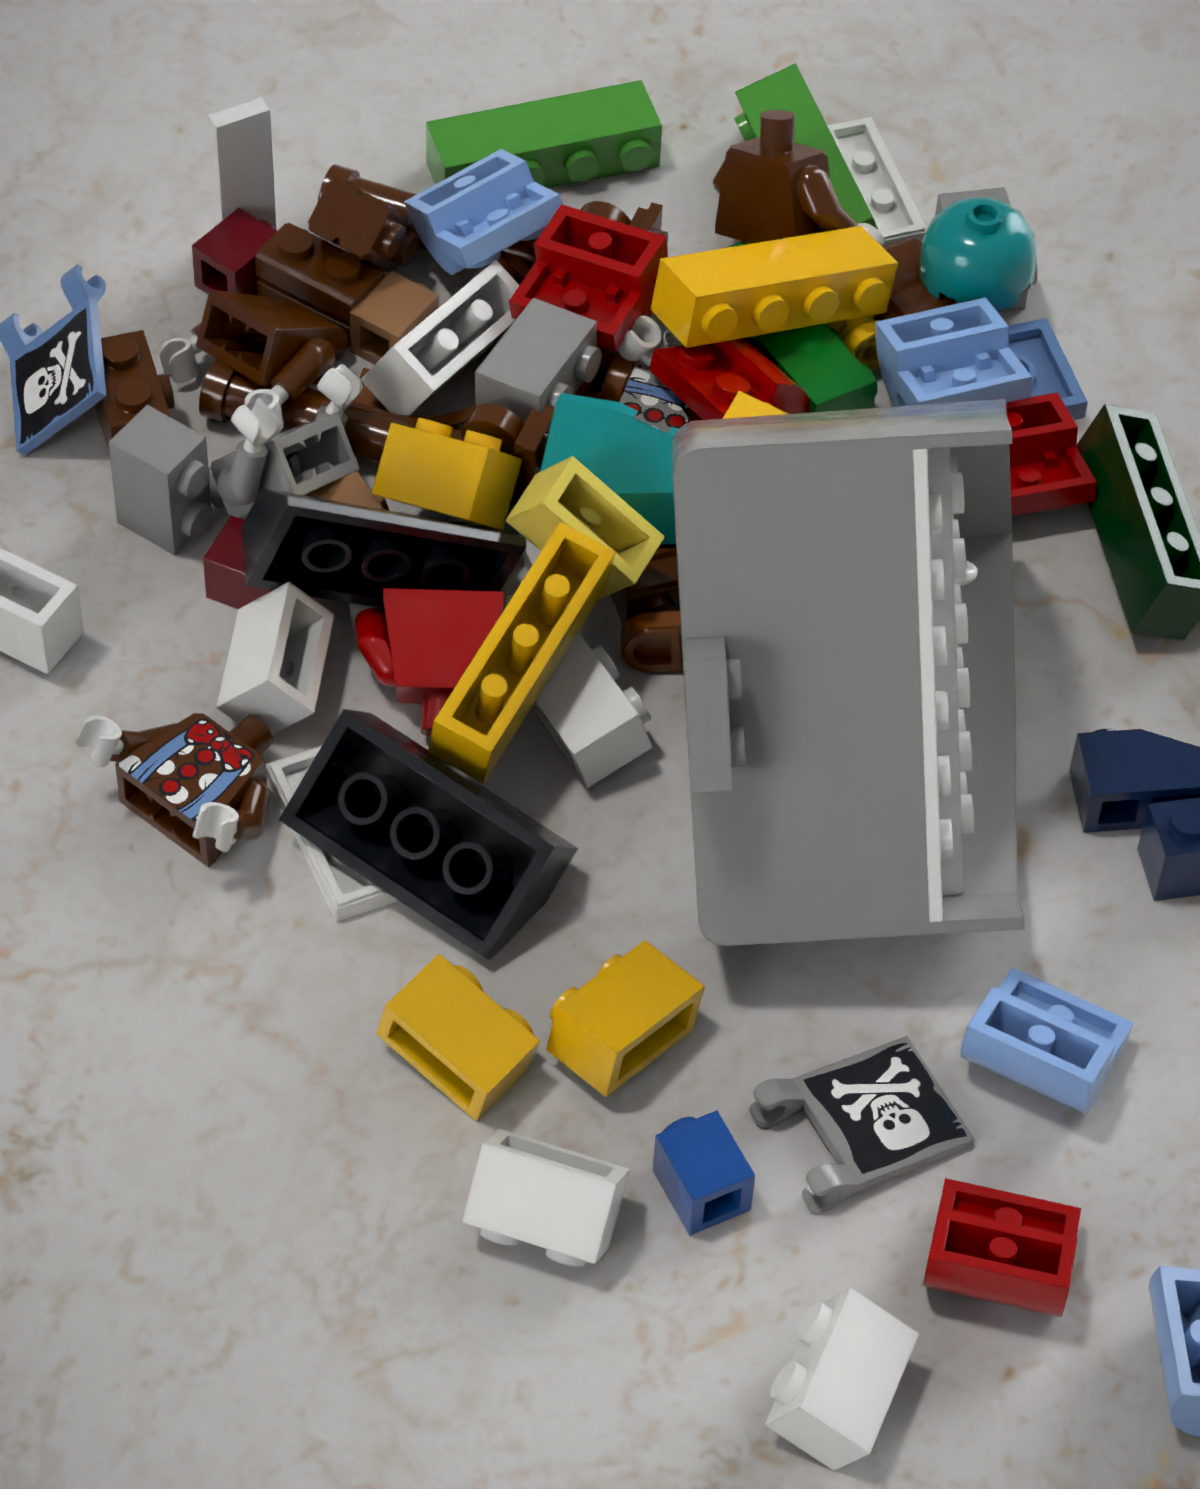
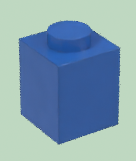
M718 1110L699 1118L684 1117L668 1125L662 1133L655 1135L652 1171L689 1236L751 1211L755 1174Z

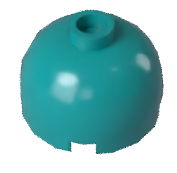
M968 197L954 201L932 219L925 232L920 248L919 275L928 292L938 300L940 292L946 297L956 300V304L986 297L995 310L999 311L1010 308L1020 301L1021 292L1028 287L1030 289L1034 281L1036 270L1035 235L1023 215L1008 203L990 197Z

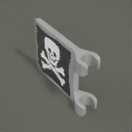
M908 1036L792 1079H769L763 1081L755 1087L753 1093L757 1102H753L749 1108L755 1122L762 1128H769L782 1122L801 1108L806 1112L837 1162L819 1165L811 1169L806 1176L809 1187H805L802 1190V1198L808 1208L816 1214L830 1210L855 1192L973 1147L975 1141Z

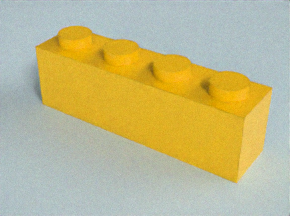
M862 226L661 258L651 310L686 348L887 312L898 262Z
M562 522L558 524L435 718L429 743V754L483 784L485 783L607 587L616 554L614 550Z

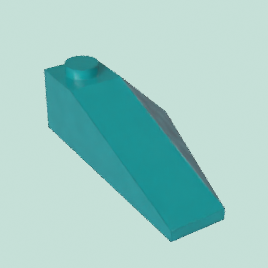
M561 393L556 400L541 471L574 456L665 536L661 544H676L671 446L672 438L678 429L671 427L668 433L644 423L636 419L637 410L620 402Z

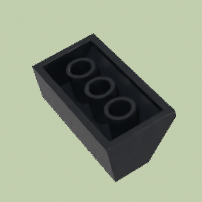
M264 488L260 489L241 527L246 586L274 590L287 582H291L311 597L384 608L383 588L500 592L527 547L525 537L496 529Z
M343 709L279 818V821L487 960H491L545 905L578 850L577 847L458 769L429 754L426 748L374 714Z

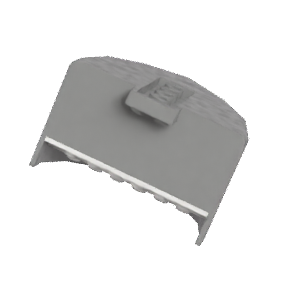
M1006 399L697 420L684 424L672 438L674 516L698 923L701 933L708 941L716 945L738 946L1025 929L1024 914L1017 890L1016 689L1009 444H1012V429L1007 419Z

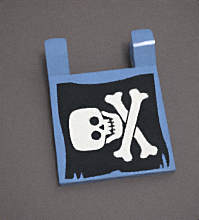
M78 264L66 272L60 281L72 311L42 333L41 328L37 324L32 323L22 330L19 324L20 317L16 313H13L0 323V341L10 359L16 450L25 456L106 397L98 302L106 291V284L98 275H94L88 281H85L82 274L83 268Z

